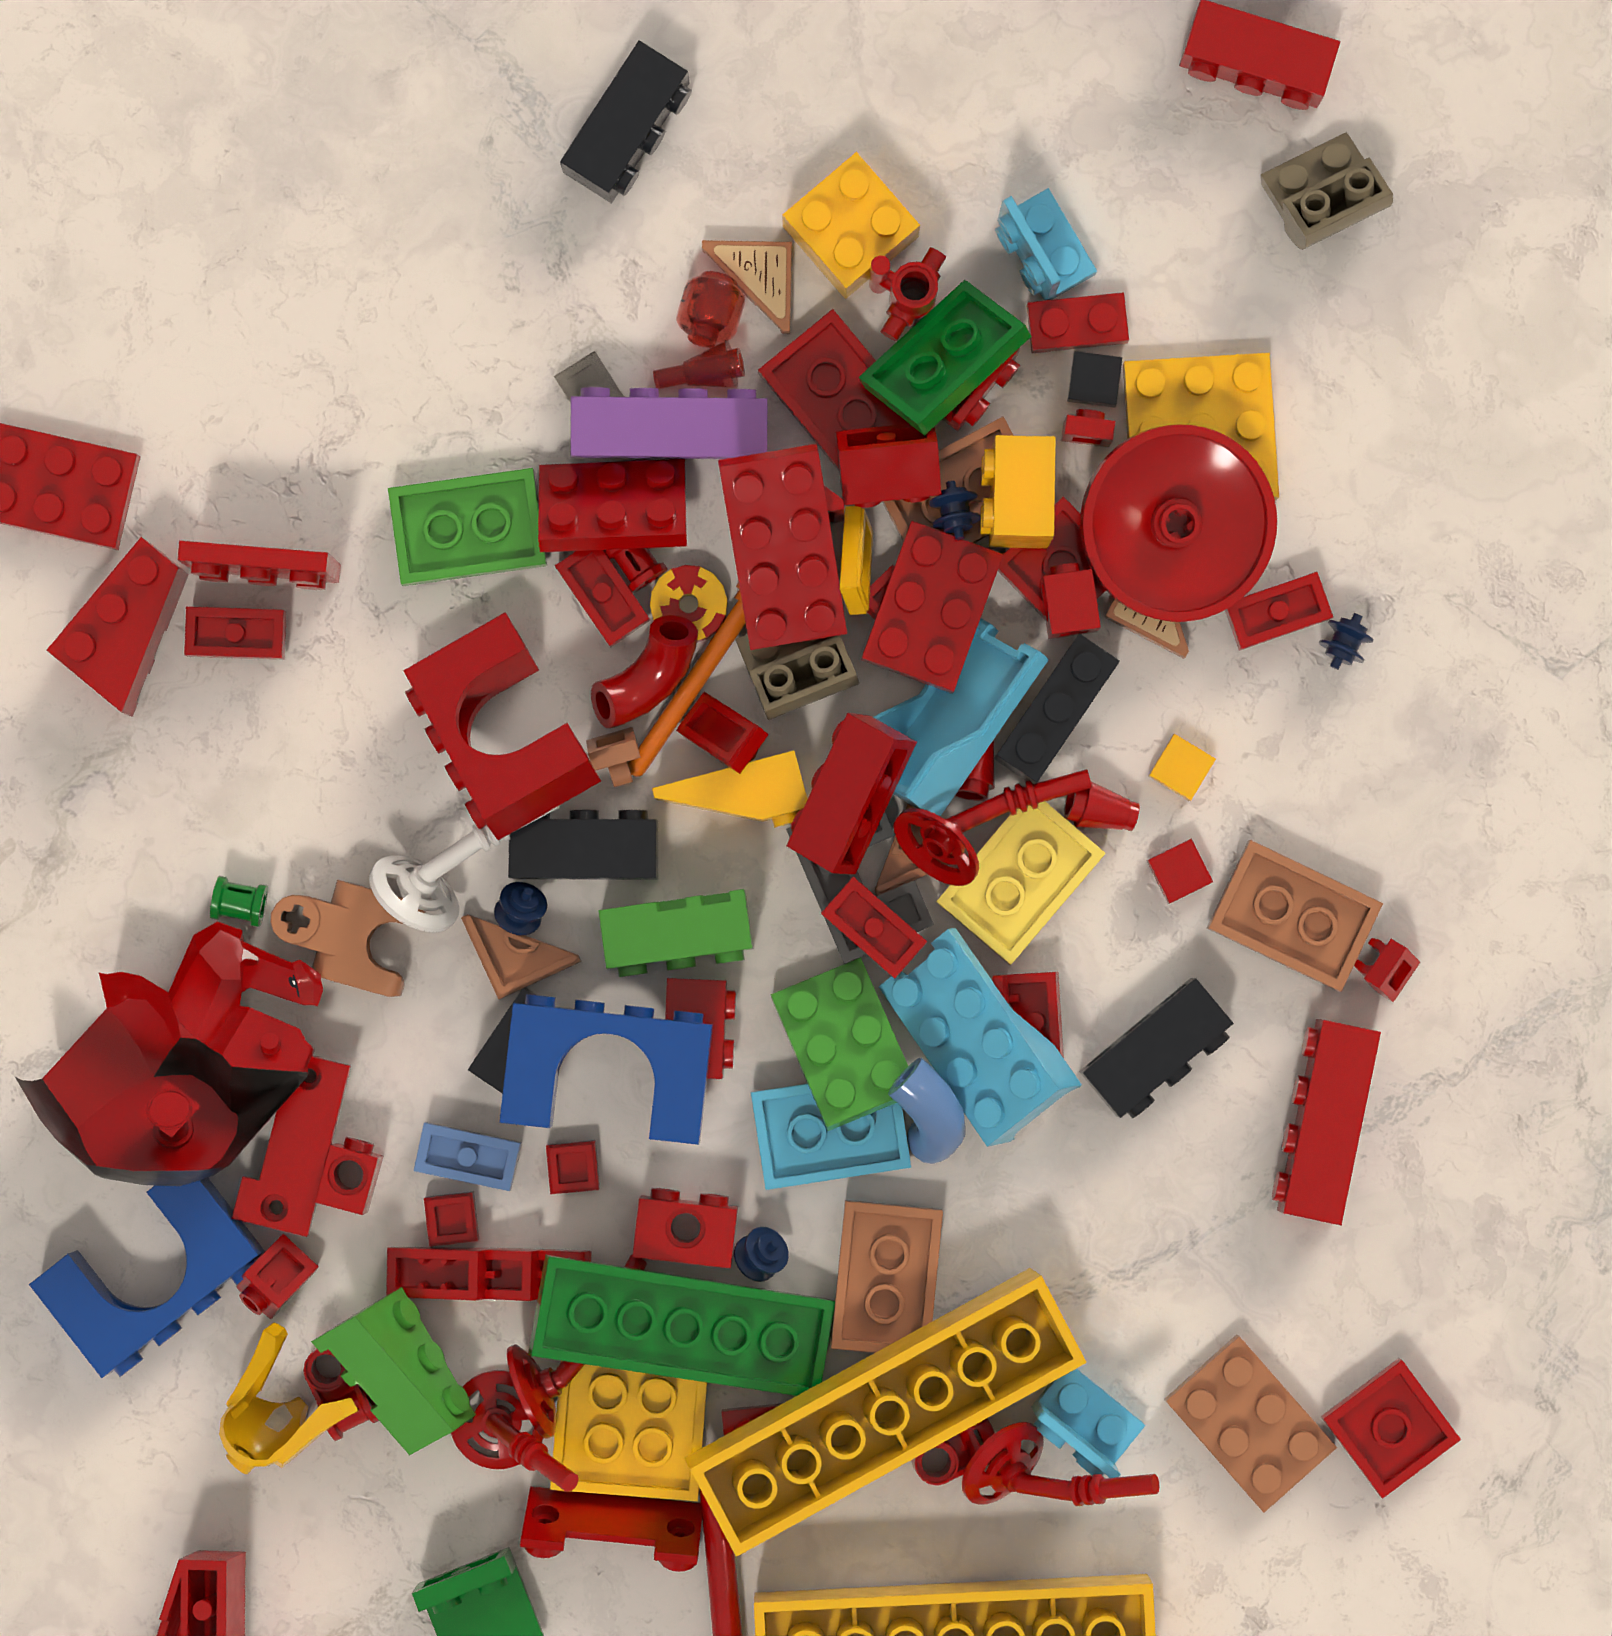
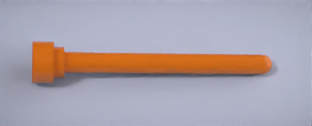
M739 582L735 586L739 591L734 596L738 601L639 746L641 758L629 761L628 767L631 775L639 777L647 771L746 624Z

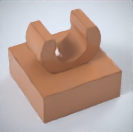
M633 727L586 740L588 756L596 771L608 767L614 787L633 782L628 761L641 758Z

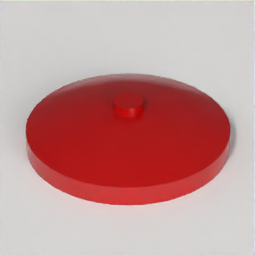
M1180 424L1165 425L1142 431L1126 439L1115 447L1099 464L1090 479L1082 501L1080 512L1081 541L1085 557L1090 568L1093 570L1094 576L1101 586L1119 603L1136 613L1153 619L1170 622L1195 621L1208 618L1230 608L1250 592L1259 581L1271 559L1275 546L1277 509L1270 483L1264 471L1252 455L1239 443L1222 433L1205 427Z

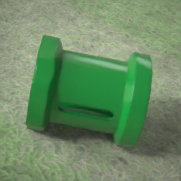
M218 876L211 900L210 918L219 920L221 916L250 921L251 926L260 927L267 903L268 886L260 884L256 888L228 882L227 877Z

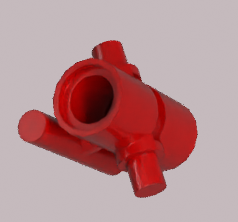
M930 247L921 262L906 263L900 266L896 272L890 270V261L886 256L879 255L872 260L869 279L870 289L877 294H881L886 290L890 292V306L886 311L889 318L880 331L889 339L898 341L906 326H915L935 307L938 281L941 277L938 271L946 259L942 252ZM914 288L920 290L925 297L920 300H910L902 292Z

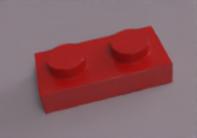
M1124 292L1027 302L1029 333L1032 336L1030 338L1031 353L1128 344L1129 342Z
M603 550L575 551L555 565V568L610 648L650 621V618Z
M1318 572L1245 596L1225 610L1239 651L1333 618Z
M186 606L185 656L285 660V610Z
M855 877L850 879L821 912V915L894 979L927 943L920 934Z

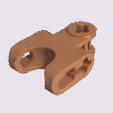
M337 880L331 903L303 895H290L276 903L271 912V925L274 933L287 943L315 950L316 955L312 968L321 974V978L387 997L402 996L405 986L403 977L398 972L380 966L372 958L370 939L375 930L382 924L389 922L403 923L390 915L380 905L372 889ZM300 905L304 907L303 916L310 918V923L308 927H299L297 933L292 931L293 923L286 920L287 912H296ZM418 909L419 912L426 913V911Z

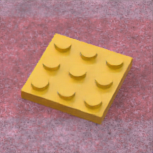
M1270 352L1124 361L1123 379L1127 439L1142 431L1165 425H1195L1215 430L1239 443L1252 455L1264 471L1270 483L1274 499L1277 500L1279 498Z
M585 1364L565 1388H562V1394L557 1399L553 1457L578 1475V1484L572 1492L698 1501L699 1486L684 1458L701 1449L703 1445L707 1382ZM551 1481L550 1490L564 1491Z

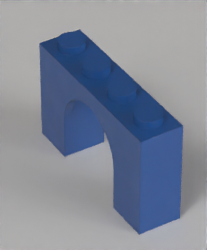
M526 994L525 1004L513 1003L499 1123L551 1128L554 1119L559 1070L565 1056L578 1042L589 1036L613 1034L624 1037L636 1044L647 1056L653 1069L655 1086L649 1139L699 1145L713 1024L703 1023L704 1014L674 1011L673 1020L653 1018L654 1008L625 1005L624 1015L605 1013V1003L575 1000L574 1009L555 1007L556 997Z
M209 1178L182 1186H153L146 1192L177 1231L186 1251L187 1265L182 1284L173 1297L164 1304L153 1307H139L118 1299L105 1286L78 1250L68 1253L29 1284L101 1378L113 1371L121 1377L144 1359L138 1352L152 1340L158 1346L169 1340L182 1329L177 1320L191 1309H193L197 1316L207 1310L221 1298L216 1290L229 1279H232L238 1285L243 1280L242 1275L251 1267L255 1259L265 1252L245 1224L240 1220L232 1219L234 1210Z

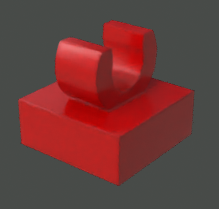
M1371 938L1368 944L1380 956L1373 965H1366L1362 961L1356 960L1354 966L1377 993L1394 1002L1421 962L1408 948L1393 939H1390L1388 944L1385 945L1381 940Z

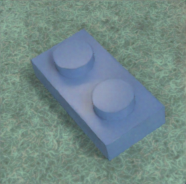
M425 1122L423 1124L414 1171L511 1191L521 1142Z

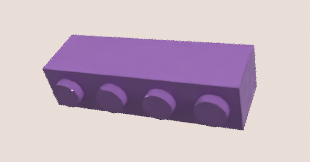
M581 388V396H571L570 458L727 459L767 452L768 398H756L755 389H727V398H708V389L699 388L678 389V397H659L658 388H630L629 397H610V388Z

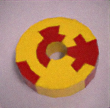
M683 565L670 569L658 579L651 591L650 609L653 620L666 615L681 616L689 619L698 629L697 642H701L715 634L724 622L728 601L722 583L713 573L701 566ZM693 596L697 599L698 607L694 612L685 613L680 609V601L684 597Z

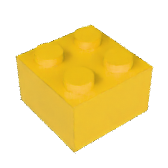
M857 151L782 214L783 228L844 299H847L870 279L871 262L874 257L883 255L891 261L919 237L920 224Z
M996 435L992 448L984 449V456L981 459V486H990V498H983V505H981L980 534L989 535V547L1048 548L1054 537L1055 436Z

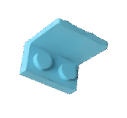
M1049 188L1018 206L1012 196L1002 201L997 220L1000 226L995 228V232L1006 252L1010 254L1015 251L1021 260L1024 268L1019 270L1026 287L1033 296L1040 293L1043 300H1053L1096 275L1097 270Z
M1078 1369L1051 1382L1031 1406L1037 1417L1034 1423L1038 1427L1037 1430L1059 1449L1065 1443L1073 1447L1075 1452L1072 1455L1077 1459L1076 1462L1092 1476L1094 1474H1106L1109 1478L1119 1477L1121 1473L1115 1463L1146 1426Z

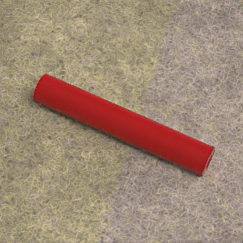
M700 1489L713 1636H742L735 1554Z

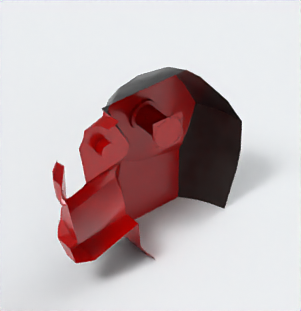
M217 921L193 935L169 992L140 975L126 972L99 973L107 1007L106 1010L42 1079L27 1081L15 1078L40 1121L53 1137L96 1176L104 1179L152 1186H182L214 1176L234 1161L308 1077V1064L315 1052V1047L313 1049L305 1040L299 1028L253 1008L240 1006L242 992L252 988L301 1005H314L318 1007L323 993L321 974L300 959L291 963L244 942L243 930Z

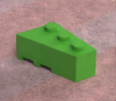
M744 889L733 890L728 893L685 897L684 899L598 910L606 969L617 968L619 977L647 974V964L666 961L667 971L696 967L695 957L715 955L716 964L745 960L744 950L753 949L747 897Z
M402 1287L311 1341L320 1353L329 1349L346 1369L341 1374L344 1381L350 1387L359 1384L374 1401L375 1405L372 1406L370 1411L409 1456L455 1431L476 1415L470 1406L466 1391L458 1385L448 1368L443 1351L438 1344L433 1342L422 1323L417 1306L407 1297Z

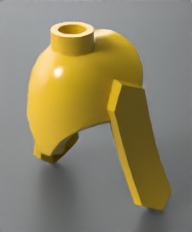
M275 1322L263 1330L254 1355L226 1403L228 1408L220 1421L219 1436L223 1447L228 1452L226 1457L237 1470L244 1474H249L254 1467H268L272 1464H276L281 1468L284 1467L325 1431L358 1411L352 1398L321 1404L305 1421L308 1405L300 1397L284 1403L270 1402L256 1397L258 1392L262 1390L288 1335L286 1329ZM285 1405L292 1416V1419L285 1428L277 1432L265 1425L272 1412Z

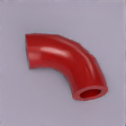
M666 615L655 619L650 624L646 646L637 660L623 672L597 681L592 685V707L601 725L611 729L626 724L649 713L672 694L688 672L696 649L698 629L689 619L675 615Z

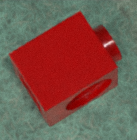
M1067 563L1050 567L1051 575H1045L1040 580L1048 639L1074 636L1079 633L1097 632L1101 625L1093 570L1080 571L1079 563Z
M351 1137L345 1138L344 1145L340 1143L330 1145L315 1203L359 1215L368 1213L384 1155L372 1152L374 1144ZM346 1160L354 1161L362 1168L363 1179L356 1188L345 1186L339 1178V1168Z

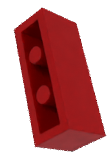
M1200 0L1179 66L1189 69L1188 74L1196 79L1207 82H1214L1216 78L1235 83L1234 88L1242 93L1253 96H1261L1263 92L1281 97V103L1288 107L1307 110L1309 106L1318 108L1325 95L1341 41L1211 1Z
M847 713L845 719L837 725L833 732V745L825 763L817 769L812 778V791L804 808L793 819L791 825L792 834L786 847L831 873L856 874L917 741L872 716Z

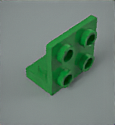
M510 1547L420 1582L412 1592L418 1611L427 1610L437 1636H544Z

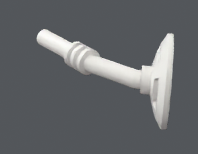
M559 806L556 807V808H554V809H552L551 811L545 813L544 815L540 816L539 818H541V817H543V816H545V815H547V814H549V813L555 811L556 809L559 808ZM475 824L472 826L473 831L425 864L404 856H386L381 858L370 872L369 882L372 892L380 905L403 924L424 932L435 933L445 931L457 920L459 904L454 891L441 876L480 849L486 852L489 851L491 843L494 846L500 845V840L496 839L487 825L478 829ZM510 834L502 839L504 841L510 840ZM387 878L397 880V885L403 897L402 901L390 888ZM418 909L423 911H436L440 909L443 914L430 915L419 912Z

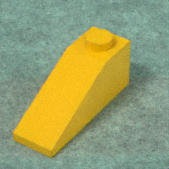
M794 750L749 762L741 774L729 767L652 788L654 798L658 801L761 822L772 820L774 828L792 824L796 814L804 808L807 802V795Z

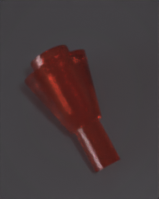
M728 340L684 361L682 365L653 371L655 386L658 389L687 384L688 386L737 388L738 378L745 376L741 351L739 348L732 349Z

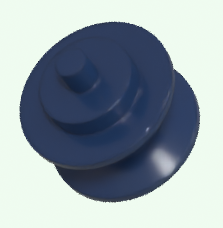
M955 481L946 482L947 489L941 491L942 495L934 497L929 501L931 507L938 508L941 512V517L932 524L934 528L943 529L945 533H954L955 540H961L965 538L964 531L973 528L972 524L981 520V515L971 512L969 504L975 501L978 495L976 492L967 491L965 487H956Z
M1354 613L1351 620L1341 617L1339 622L1335 620L1328 621V624L1335 632L1331 640H1320L1319 644L1326 648L1325 654L1333 659L1330 667L1339 670L1341 663L1352 665L1353 661L1364 662L1365 659L1358 652L1361 643H1373L1374 639L1366 634L1368 629L1360 624L1363 616Z
M526 882L510 883L502 889L499 901L494 907L495 920L500 927L515 935L532 934L539 928L542 917L547 911L546 897L541 890Z
M758 1227L737 1242L734 1249V1259L738 1269L744 1276L756 1282H763L784 1269L789 1259V1251L786 1242L778 1232L768 1227Z

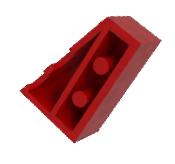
M140 537L46 651L121 713L133 717L138 705L137 699L147 674L151 672L155 662L154 656L164 631L168 629L189 574L154 545Z
M198 1550L179 1559L159 1618L161 1623L157 1636H245L246 1552Z

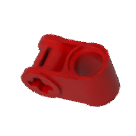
M315 1347L304 1362L303 1372L318 1407L321 1404L352 1398L358 1410L327 1430L334 1441L342 1439L343 1432L366 1421L378 1422L379 1420L370 1411L372 1406L375 1405L374 1401L359 1384L350 1387L344 1381L341 1374L346 1369L341 1363L340 1374L336 1377L329 1378L319 1373L316 1367L317 1357L325 1354L335 1356L329 1349L320 1353Z
M986 1418L934 1447L941 1448L947 1452V1464L941 1471L931 1473L923 1469L922 1457L925 1453L912 1459V1466L919 1477L930 1485L939 1486L962 1476L971 1457L980 1447L974 1430L977 1429L983 1443L995 1434L989 1419Z

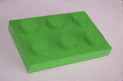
M533 468L388 488L402 586L547 566L546 553L539 550V503Z
M861 957L771 994V1000L827 1131L897 1103L888 1095V1092L896 1079L908 1067V1064Z

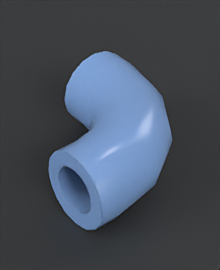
M916 1059L896 1079L888 1095L914 1121L908 1131L907 1141L910 1151L922 1162L935 1164L949 1158L963 1142L966 1135L964 1110L947 1082L924 1059Z

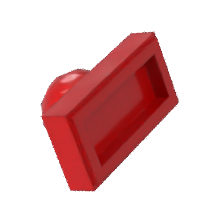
M705 691L676 730L683 737L739 774H741L749 762L756 758L758 749L769 735L758 725Z

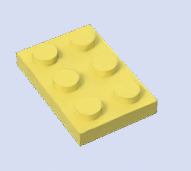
M1044 801L1038 804V809L1033 810L1031 806H1028L1027 812L1022 813L1020 809H1017V815L1012 816L1010 814L978 851L979 872L976 878L968 885H949L937 899L936 903L1011 965L1106 853Z

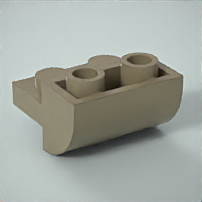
M1347 132L1260 174L1262 187L1284 220L1286 234L1301 250L1385 210L1393 204V193L1370 157L1363 158Z
M748 634L735 639L768 720L859 685L858 676L840 635L750 650Z

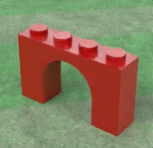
M506 612L403 670L412 688L405 691L409 702L419 717L427 714L432 723L424 728L426 734L438 754L446 750L452 761L444 766L458 791L466 788L472 798L464 803L478 829L487 825L497 840L504 838L601 782L591 761L568 723L512 753L492 755L482 753L471 747L470 733L472 724L486 702L539 671Z

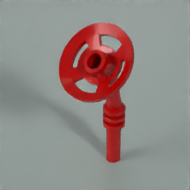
M1085 769L1033 784L1030 780L1025 781V787L1018 783L1014 785V790H1011L1009 786L1004 787L1003 793L948 819H944L924 809L909 808L902 811L894 822L895 837L907 857L929 876L949 885H968L978 875L979 861L974 848L963 835L964 832L1007 812L1012 816L1017 815V809L1024 813L1028 811V806H1031L1033 810L1038 809V804L1041 802L1090 789L1092 784L1089 773ZM911 824L921 827L920 833L923 839L921 845L913 835ZM965 848L968 852L969 858L964 853ZM936 859H938V860H940V861H942V862H944V863L950 864V865H958V868H953V867H949V866H947V865H944V864H942L941 862L937 861Z
M631 1254L624 1266L645 1270L647 1262L642 1258L632 1257L633 1254ZM514 1344L507 1348V1363L514 1388L530 1422L543 1438L548 1439L553 1437L556 1432L554 1398L562 1394V1388H565L585 1364L562 1361L555 1370L551 1367L542 1370L531 1355L519 1345ZM540 1405L547 1411L548 1418L540 1408Z
M494 1370L484 1372L473 1377L462 1386L468 1397L478 1390L484 1399L474 1412L476 1415L473 1417V1422H466L451 1432L454 1443L467 1459L489 1469H507L521 1464L529 1471L537 1470L565 1492L575 1489L579 1481L578 1475L548 1454L547 1446L542 1443L544 1438L536 1429H533L532 1435L528 1432H520L522 1420H529L519 1399L510 1393L497 1391V1384H504L514 1388L509 1371ZM497 1399L509 1402L515 1410L511 1412L506 1406L497 1405ZM540 1405V1408L547 1417V1411ZM484 1431L488 1436L497 1438L498 1443L487 1441L479 1433ZM473 1437L483 1448L498 1451L499 1457H491L478 1452L467 1440Z
M1018 1422L1008 1425L989 1437L971 1457L962 1477V1491L969 1501L978 1505L996 1502L1011 1492L1072 1501L1075 1506H1083L1084 1504L1088 1506L1100 1505L1110 1498L1158 1494L1160 1488L1159 1479L1156 1474L1104 1478L1102 1474H1094L1093 1476L1084 1475L1083 1477L1073 1476L1071 1481L1031 1475L1042 1454L1044 1439L1043 1435L1037 1430L1038 1428L1029 1422ZM1022 1440L1033 1441L1034 1448L1029 1454L1021 1449ZM991 1461V1463H990V1465L988 1466L986 1472H984L985 1468L987 1467V1465H988L989 1462ZM991 1486L996 1492L993 1495H983L980 1493L979 1488Z

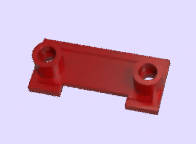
M312 1056L308 1069H313L316 1072V1079L312 1083L304 1080L276 1112L260 1178L258 1180L242 1176L232 1219L305 1237L309 1236L317 1205L315 1199L330 1145H332L351 1069L350 1065L326 1060L319 1056ZM274 1200H278L283 1204V1211L280 1214H274L270 1209L271 1202Z
M530 1486L520 1547H524L534 1557L550 1558L564 1551L565 1538L654 1546L655 1561H659L668 1570L683 1572L697 1565L702 1526L701 1503L610 1494L565 1492Z

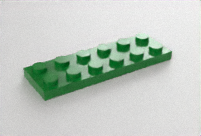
M545 1255L528 1354L534 1357L797 1396L822 1382L835 1301Z

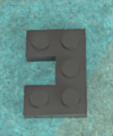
M885 812L869 847L895 836ZM791 827L786 829L789 838L792 834ZM796 852L821 912L852 877H855L863 884L858 871L856 874L831 873ZM915 880L877 896L916 932L934 925ZM824 917L844 964L866 955L865 952Z

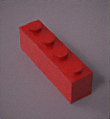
M1316 1019L1314 1028L1307 1027L1302 1044V1056L1308 1057L1305 1076L1297 1075L1292 1093V1104L1298 1105L1295 1124H1287L1282 1142V1152L1289 1153L1285 1172H1277L1272 1190V1200L1279 1201L1277 1211L1342 1226L1381 1032L1322 1019Z

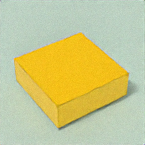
M1173 734L1148 777L1186 800L1191 801L1216 758L1178 735Z

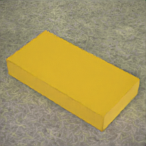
M845 506L839 588L850 615L867 614L870 597L873 530L865 508L857 506Z

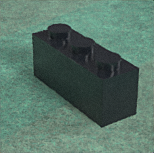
M638 40L562 157L560 165L563 173L611 204L618 193L625 196L639 175V170L635 169L643 154L652 155L661 143L666 132L661 128L671 112L678 115L687 103L692 92L687 87L690 83L688 71Z
M1079 633L994 759L1025 781L1030 780L1033 784H1036L1120 660Z
M570 810L569 819H550L549 813L510 834L508 878L658 880V820L648 819L647 810H618V819H599V810Z
M1190 978L1079 1072L1116 1117L1122 1118L1128 1113L1133 1119L1155 1101L1150 1093L1163 1082L1172 1087L1192 1070V1067L1187 1062L1203 1050L1208 1056L1221 1047L1230 1038L1225 1031L1234 1023L1196 978Z

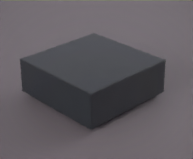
M1074 351L1067 402L1115 408L1117 405L1123 357Z

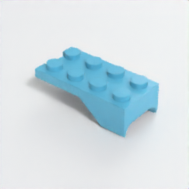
M980 618L953 694L926 684L919 695L873 717L917 741L893 794L915 808L924 809L939 816L945 811L1049 660L1040 651L1026 643L1021 644L1018 650L996 639L995 636L999 631L982 618Z
M949 928L931 943L935 950L929 954L924 962L908 975L900 972L895 979L891 976L879 988L935 1071L951 1087L964 1110V1114L986 1146L1011 1142L1015 1139V1134L1061 1097L1080 1088L1082 1084L1055 1045L1011 1009L957 929Z

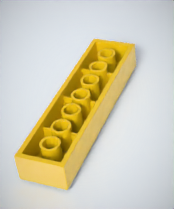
M1028 1268L697 1450L684 1459L737 1557L1087 1362L1042 1275Z
M1148 1574L754 1593L755 1636H1156L1153 1583Z

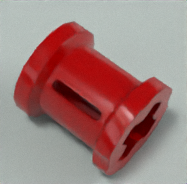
M648 548L612 549L605 551L606 556L609 559H615L629 579L630 584L628 587L632 593L648 586L668 570L664 562L658 563Z

